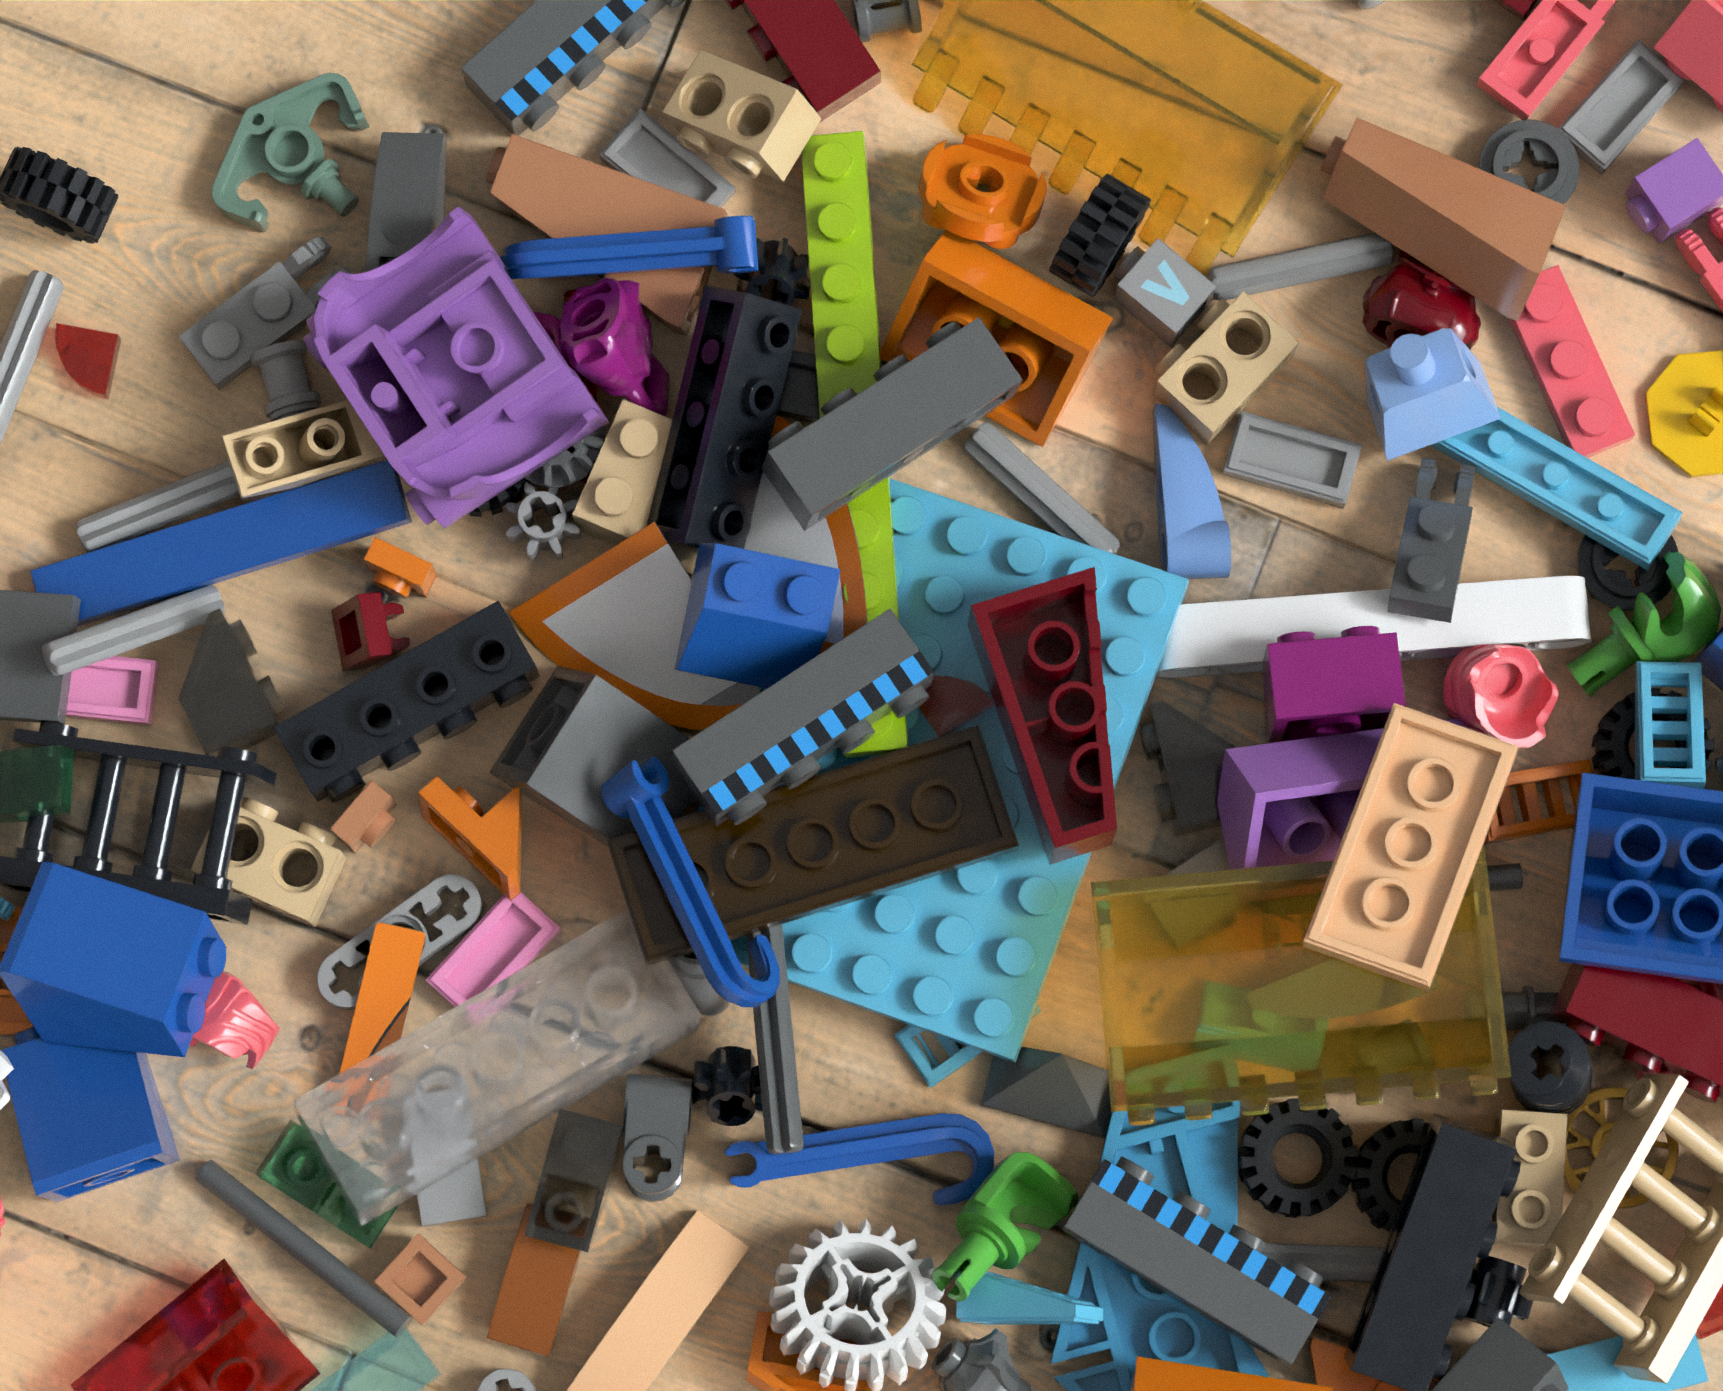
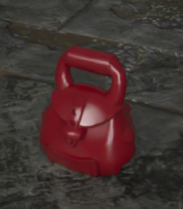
M1403 250L1400 252L1397 265L1386 275L1373 279L1371 286L1363 296V324L1367 332L1390 347L1402 335L1417 334L1424 336L1442 328H1451L1469 350L1478 340L1481 320L1476 313L1475 297Z

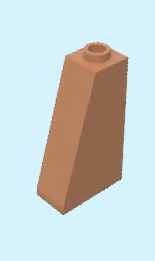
M1356 118L1347 140L1335 136L1320 170L1331 175L1322 199L1505 317L1518 322L1539 277L1566 205L1360 118Z
M515 134L511 135L506 149L502 147L496 149L487 172L486 181L493 184L490 193L495 200L546 239L713 227L715 219L729 217L726 210L721 207ZM713 267L597 276L601 279L612 278L617 281L630 280L639 283V298L642 309L675 333L687 337Z

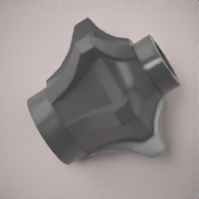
M996 1328L981 1339L974 1338L965 1343H962L957 1338L950 1339L942 1346L932 1363V1370L940 1375L939 1388L941 1391H1031V1385L1020 1378L1021 1374L1010 1359L1007 1336Z

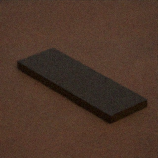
M978 725L812 776L804 783L790 790L786 785L777 787L763 796L767 802L764 808L738 825H734L729 818L716 827L705 810L673 819L730 940L1018 851L1019 847ZM634 831L607 840L646 966L693 952L637 832Z

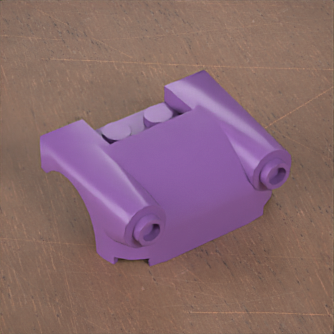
M460 206L448 213L446 218L430 235L398 258L364 273L348 274L340 271L330 278L317 293L320 296L317 309L306 319L311 332L303 337L306 346L323 368H328L391 466L408 485L413 487V489L406 493V497L414 511L426 525L437 520L444 528L455 523L609 423L576 371L568 366L504 270L506 266L472 215Z

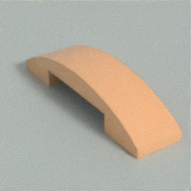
M697 1210L621 1312L567 1391H647L710 1302L714 1300L750 1250V1247Z

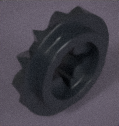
M1584 535L1577 550L1578 576L1585 578V584L1592 599L1599 600L1612 609L1619 606L1622 610L1634 611L1636 597L1639 593L1647 594L1653 605H1655L1672 589L1671 582L1666 574L1669 565L1663 558L1668 552H1678V547L1672 535L1648 571L1640 566L1635 570L1636 579L1633 581L1635 587H1633L1632 580L1627 578L1624 570L1613 571L1612 568L1604 570V567L1615 560L1619 554Z

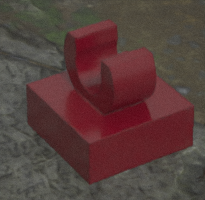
M381 592L357 594L331 610L343 672L365 670L388 656L395 655L410 646L409 638L395 639L389 636L386 621L393 620L404 614V608L398 603L383 605Z

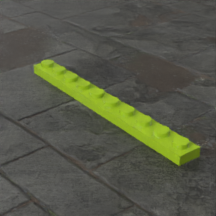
M863 131L812 135L802 150L820 418L825 416L821 411L823 405L842 391L853 388L858 395L875 384L877 381L873 375L882 367L866 142ZM890 477L847 503L861 558L867 623L890 608L900 621ZM845 585V586H844V596H845L846 601L848 602L847 591H846V585ZM893 711L871 725L875 730V734L871 738L843 755L845 758L877 756L909 747L907 715L897 718Z

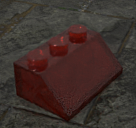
M224 1258L70 1385L74 1391H300L321 1373L259 1295Z

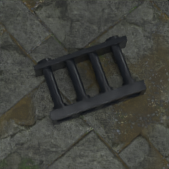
M41 722L39 732L15 728L13 741L41 753L23 845L22 848H15L13 858L0 856V886L10 890L30 893L42 862H53L54 855L48 853L66 758L100 761L82 855L74 857L73 867H66L205 911L210 920L248 925L252 899L231 891L233 881L227 879L245 782L275 785L277 773L256 763V753L244 749L221 746L216 757L77 737L78 728L54 722ZM126 765L159 770L141 865H134L132 875L112 873L113 863L107 861ZM185 773L219 778L201 874H194L192 884L171 881L173 872L167 870Z

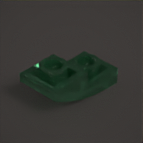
M62 745L1 751L0 823L27 822L28 816L70 814L74 750Z
M291 1119L255 1173L267 1183L370 1249L406 1195L400 1189Z

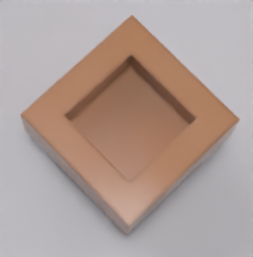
M371 780L330 830L354 853L364 843L373 848L393 826L396 818L390 813L397 804L391 795Z
M417 1233L374 1282L420 1325L424 1326L468 1277L421 1234Z

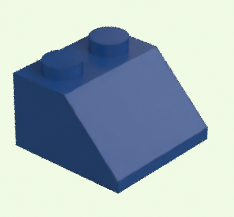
M699 543L674 670L769 688L818 656L828 634L841 569L718 543Z

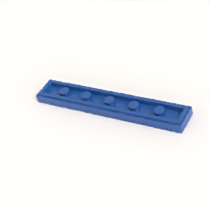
M385 460L31 570L35 590L38 593L74 595L81 599L78 626L400 527L412 523L399 474L389 461Z

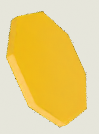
M1723 350L1677 354L1645 393L1651 447L1690 478L1723 475Z

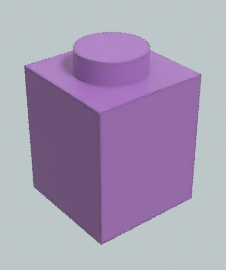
M1696 138L1634 177L1625 192L1629 199L1626 202L1627 211L1640 231L1645 234L1651 232L1657 242L1661 244L1704 217L1714 208L1720 207L1723 204V174L1702 143Z

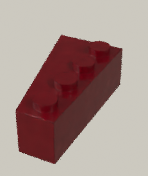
M1095 567L972 604L967 624L1049 865L1111 846L1117 831L1111 751L1107 730L1106 691L1103 684L1100 622L1098 621Z

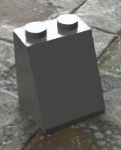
M561 666L555 668L489 772L513 788L519 786L522 794L608 846L607 840L636 831L630 818H621L608 809L601 795V785L633 760L637 761L640 767L654 756L664 765L669 776V787L661 797L672 820L680 818L688 805H694L698 802L674 766L672 750L690 738L598 675Z

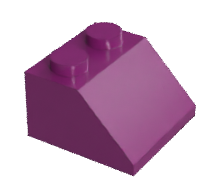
M1357 626L1343 630L1341 637L1316 639L1315 633L1302 631L1283 634L1277 637V643L1267 644L1263 658L1266 744L1381 729L1385 727L1394 703L1406 707L1397 632L1380 634L1379 627Z

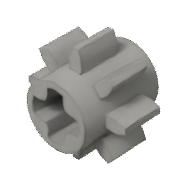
M527 482L524 484L527 497L524 498L521 504L510 502L505 505L506 512L519 521L518 525L510 527L506 532L509 542H517L525 538L528 542L527 556L529 560L533 561L537 557L539 550H552L557 559H562L561 544L565 541L566 537L572 539H581L582 537L581 529L575 524L568 522V518L573 516L572 514L578 500H570L563 504L559 499L560 487H549L548 492H536L534 487ZM544 509L549 517L554 516L552 518L554 529L543 533L538 525L532 526L535 524L534 512Z

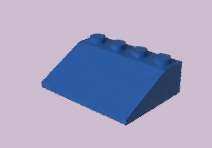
M1582 773L1576 800L1559 962L1723 984V791Z

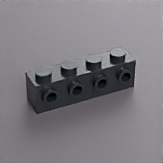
M705 286L647 522L648 526L655 521L667 541L694 548H699V543H718L744 549L763 474L761 467L768 452V441L772 436L776 415L781 404V395L792 350L796 343V333L802 313L801 309L746 292Z
M496 601L274 726V729L317 802L329 796L331 802L335 803L363 788L366 783L362 777L385 765L388 771H392L417 758L422 753L418 745L441 733L442 737L446 740L466 731L478 721L474 714L492 703L497 702L500 708H504L524 698L533 690L530 682L540 677L500 602Z
M1433 1114L1344 1354V1359L1350 1370L1408 1391H1428L1431 1380L1436 1382L1442 1380L1452 1353V1345L1445 1343L1454 1319L1464 1320L1474 1296L1475 1284L1468 1282L1475 1261L1477 1257L1485 1260L1495 1241L1498 1223L1492 1221L1491 1218L1499 1197L1508 1198L1511 1195L1520 1172L1521 1162L1514 1159L1517 1149L1508 1139L1439 1114Z

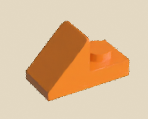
M436 776L418 792L423 819L502 894L512 901L520 894L523 803L520 787L517 786L484 815L478 802L465 789L458 786L453 791Z

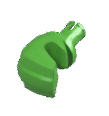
M1668 552L1663 556L1669 565L1666 574L1671 582L1674 594L1673 611L1660 620L1657 609L1647 594L1641 592L1636 597L1632 622L1623 610L1616 606L1608 612L1614 622L1610 626L1613 632L1574 661H1569L1566 664L1589 697H1592L1596 694L1597 690L1637 661L1680 662L1715 638L1720 620L1721 606L1715 589L1694 561L1679 552Z
M1015 1152L1004 1158L982 1182L956 1217V1227L962 1241L946 1260L932 1272L935 1285L942 1292L956 1274H961L955 1281L956 1285L947 1296L956 1301H964L992 1265L1001 1269L1015 1268L1025 1256L1037 1248L1041 1241V1236L1035 1231L1020 1228L1013 1223H1025L1047 1230L1052 1228L1075 1207L1079 1199L1075 1188L1053 1167L1029 1152Z

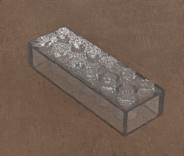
M627 908L293 1100L295 1115L360 1226H363L698 1030L701 1014L668 960L646 966Z

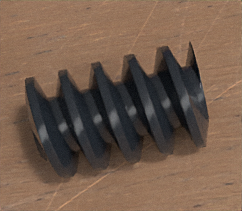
M1541 1021L1528 1025L1514 1036L1507 1050L1506 1068L1515 1098L1527 1111L1567 1115L1573 1113L1585 1102L1591 1090L1592 1068L1585 1042L1575 1030L1562 1023ZM1557 1061H1560L1562 1070L1560 1078L1549 1073L1540 1080L1537 1069L1538 1064L1542 1062L1544 1065L1551 1067Z

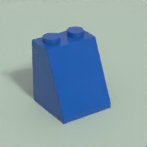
M42 862L0 963V976L42 1040L46 1043L185 1057L194 1033H197L203 1025L205 1003L214 979L219 977L224 970L227 947L205 911L57 863Z
M34 1027L14 1035L16 1045L1 1050L8 1057L14 1068L6 1077L36 1196L60 1202L181 1161L146 1053L46 1043Z

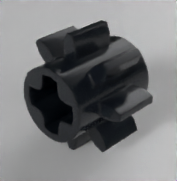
M756 238L758 271L733 273L739 279L736 291L753 294L788 306H792L793 297L808 299L811 285L810 278L806 276L809 265L808 254L797 256L795 250L788 245L787 238H783L781 241L770 240L766 242Z
M738 1046L719 1047L711 1053L708 1063L704 1061H696L694 1063L692 1105L698 1108L707 1106V1114L711 1118V1122L724 1126H738L746 1124L754 1116L755 1109L763 1111L759 1066H756V1060L750 1049Z
M1487 1256L1485 1260L1479 1258L1476 1269L1472 1270L1468 1282L1475 1284V1291L1472 1303L1464 1319L1486 1327H1490L1498 1317L1509 1326L1512 1317L1521 1320L1528 1319L1533 1301L1527 1300L1519 1294L1527 1269L1492 1256Z

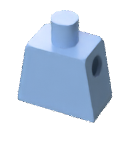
M1442 328L1424 336L1417 334L1402 335L1393 342L1391 348L1373 354L1365 360L1367 405L1387 461L1501 419L1480 361L1451 328Z

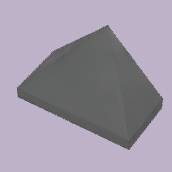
M1021 1047L1016 1063L993 1055L980 1106L1105 1139L1121 1075L1062 1053Z

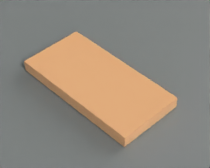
M1394 703L1305 935L1303 947L1429 992L1516 758L1518 746Z

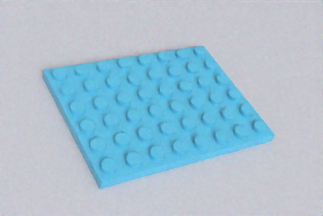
M890 479L900 623L934 671L932 685L925 689L929 698L918 708L907 714L909 746L978 725L1019 847L1018 851L782 924L787 978L789 983L1016 1063L1092 852L1049 865L967 626L971 605L1095 567L1098 621L1100 622L1103 684L1105 685L1107 702L1108 742L1111 751L1113 786L1115 790L1158 672L1179 607L1186 595L1189 580ZM759 687V689L761 690V692H763L764 690L767 689V688ZM837 747L817 760L821 769L815 775L877 756L845 758L840 748ZM699 804L697 812L704 810L701 804ZM746 936L730 940L741 966L749 968Z

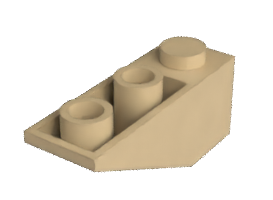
M349 400L221 437L241 499L301 487L387 460Z

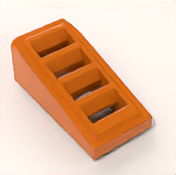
M1590 759L1511 772L1483 845L1573 828L1575 813L1566 814L1559 779L1567 777L1575 809L1582 773L1593 774ZM1542 782L1549 818L1544 819L1535 784ZM1516 787L1523 819L1521 823L1516 821L1510 788Z

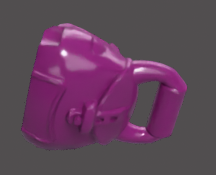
M604 278L593 285L579 287L569 302L563 304V313L560 320V350L566 363L571 364L579 374L590 382L599 385L608 394L624 396L629 402L666 416L668 412L670 376L652 353V325L649 318H645L639 298V283L630 280L617 281L612 278Z

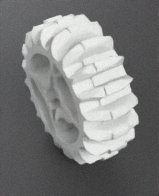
M867 1218L860 1223L858 1233H849L844 1223L839 1220L833 1226L831 1239L815 1228L809 1234V1248L795 1243L789 1250L788 1260L790 1264L781 1263L776 1270L775 1282L779 1286L771 1289L769 1305L772 1309L776 1310L771 1315V1329L773 1333L784 1334L780 1341V1350L783 1356L800 1353L796 1365L800 1375L811 1371L815 1367L820 1369L818 1382L822 1388L831 1384L835 1376L844 1379L843 1386L845 1391H855L858 1380H866L868 1387L872 1391H880L883 1386L884 1374L898 1385H901L907 1379V1365L921 1370L926 1364L928 1357L926 1349L934 1350L939 1344L941 1332L937 1327L944 1324L947 1309L944 1307V1304L938 1302L943 1299L944 1290L941 1292L933 1279H931L935 1264L932 1261V1257L915 1260L918 1251L915 1238L900 1246L894 1243L896 1231L892 1225L885 1229L880 1237L871 1234L872 1228ZM858 1269L867 1270V1271L874 1272V1273H865V1272L860 1271V1270H858ZM824 1277L829 1284L827 1294L830 1298L822 1302L819 1312L810 1316L806 1307L805 1297L814 1284ZM904 1298L909 1308L910 1318L899 1332L891 1336L887 1330L888 1318L886 1314L893 1310L894 1302ZM858 1302V1308L856 1304L855 1308L851 1309L846 1306V1303ZM861 1304L869 1307V1311H858ZM839 1340H851L857 1343L858 1345L845 1343Z

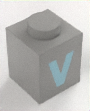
M1159 238L1146 252L1137 246L1125 258L1114 274L1120 280L1116 288L1114 301L1170 347L1177 342L1212 301L1216 289L1215 284Z

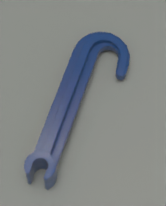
M753 216L718 218L714 220L713 227L523 241L504 248L503 256L500 257L506 266L504 270L510 279L564 278L717 266V272L758 271L756 227Z
M654 756L640 767L637 761L633 760L601 785V795L604 803L615 815L621 818H630L692 950L715 992L727 1002L740 1007L759 1006L774 996L780 984V968L769 940L764 935L759 934L749 942V948L758 974L757 980L753 979L742 968L725 928L661 797L669 787L667 770Z
M948 1113L803 1135V1149L792 1154H772L766 1148V1141L751 1142L739 1140L731 1143L724 1150V1154L727 1156L749 1153L754 1158L755 1165L750 1173L728 1177V1181L731 1184L743 1188L755 1186L761 1181L962 1151L972 1161V1172L965 1181L938 1189L933 1193V1202L940 1206L956 1204L970 1199L982 1182L994 1170V1149L985 1130L976 1121L961 1114Z

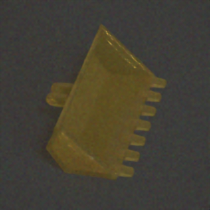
M946 0L934 27L920 46L912 63L914 67L925 73L912 99L915 106L927 113L934 112L948 87L963 95L970 102L958 124V131L964 135L983 134L994 114L1016 127L1009 141L1024 149L1030 156L1038 142L1061 154L1048 179V184L1063 195L1071 192L1083 169H1086L1100 179L1107 173L1151 199L1149 208L1152 211L1139 234L1140 241L1149 247L1157 238L1165 242L1174 224L1179 225L1198 237L1185 261L1204 276L1208 273L1220 251L1232 258L1236 255L1344 85L1203 0Z
M1485 847L1481 849L1429 992L1303 947L1305 935L1334 860L1091 882L1111 1112L1128 1111L1129 1125H1146L1155 1123L1154 1108L1184 1106L1186 1120H1203L1212 1118L1211 1103L1241 1101L1243 1115L1249 1116L1269 1113L1268 1098L1298 1096L1299 1109L1307 1111L1326 1108L1325 1093L1354 1091L1356 1103L1360 1106L1383 1103L1382 1088L1411 1086L1413 1098L1418 1101L1439 1099L1441 1097L1439 1083L1468 1081L1470 1092L1475 1096L1496 1094L1498 1092L1497 1078L1511 1077Z

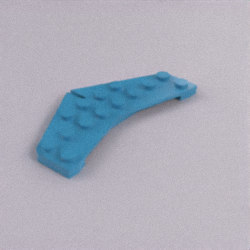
M1232 1052L1136 1077L1125 1083L1115 1097L1099 1165L1104 1159L1116 1165L1122 1156L1136 1163L1154 1175V1179L1149 1186L1170 1199L1173 1198L1178 1190L1199 1201L1211 1210L1206 1220L1229 1233L1233 1225H1238L1240 1081ZM1082 1242L1079 1243L1067 1295L1102 1307L1103 1321H1099V1324H1059L1050 1364L1106 1349L1110 1351L1112 1362L1053 1377L1066 1391H1130L1137 1356L1269 1377L1250 1344Z

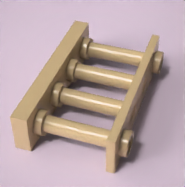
M1644 1073L1642 1078L1636 1081L1627 1091L1623 1099L1624 1109L1547 1244L1542 1246L1532 1257L1528 1267L1529 1275L1519 1294L1527 1300L1563 1304L1566 1297L1569 1296L1623 1337V1347L1613 1363L1614 1366L1632 1379L1668 1383L1723 1284V1144L1675 1108L1688 1084L1685 1078L1679 1074ZM1661 1130L1716 1172V1182L1702 1206L1644 1162ZM1630 1185L1685 1227V1237L1671 1261L1612 1217ZM1599 1240L1654 1282V1292L1640 1317L1581 1273Z

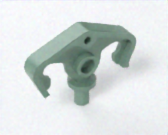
M337 73L322 74L259 102L245 111L214 180L211 191L214 202L224 216L261 232L266 231L269 224L267 222L269 214L265 206L258 199L244 201L238 196L240 184L262 172L267 173L271 178L284 185L296 186L302 184L300 192L308 200L313 198L325 200L342 217L353 211L359 202V198L340 181L339 165L333 159L324 161L323 143L315 131L310 128V123L317 108L321 103L328 100L339 104L340 113L338 118L342 124L350 129L360 128L361 131L369 128L357 97L345 77Z

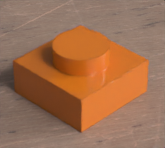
M374 537L364 557L369 571L376 574L372 582L383 590L404 599L408 597L410 591L426 598L437 577L432 563L377 537Z

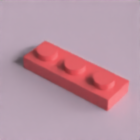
M1559 265L1540 272L1518 322L1510 318L1508 319L1565 445L1590 458L1631 441L1635 433Z

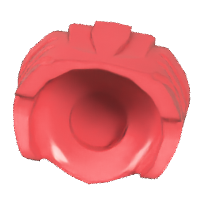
M1481 644L1463 648L1452 660L1444 679L1443 692L1445 707L1448 709L1447 714L1453 719L1460 718L1468 729L1516 745L1518 748H1529L1546 736L1543 725L1548 720L1557 702L1558 689L1549 680L1538 659L1529 649L1519 646Z
M223 971L219 977L214 979L205 1003L203 1025L197 1033H194L190 1046H195L198 1042H201L233 1059L241 1055H248L246 1067L254 1069L269 1050L280 1028L243 982L235 975Z

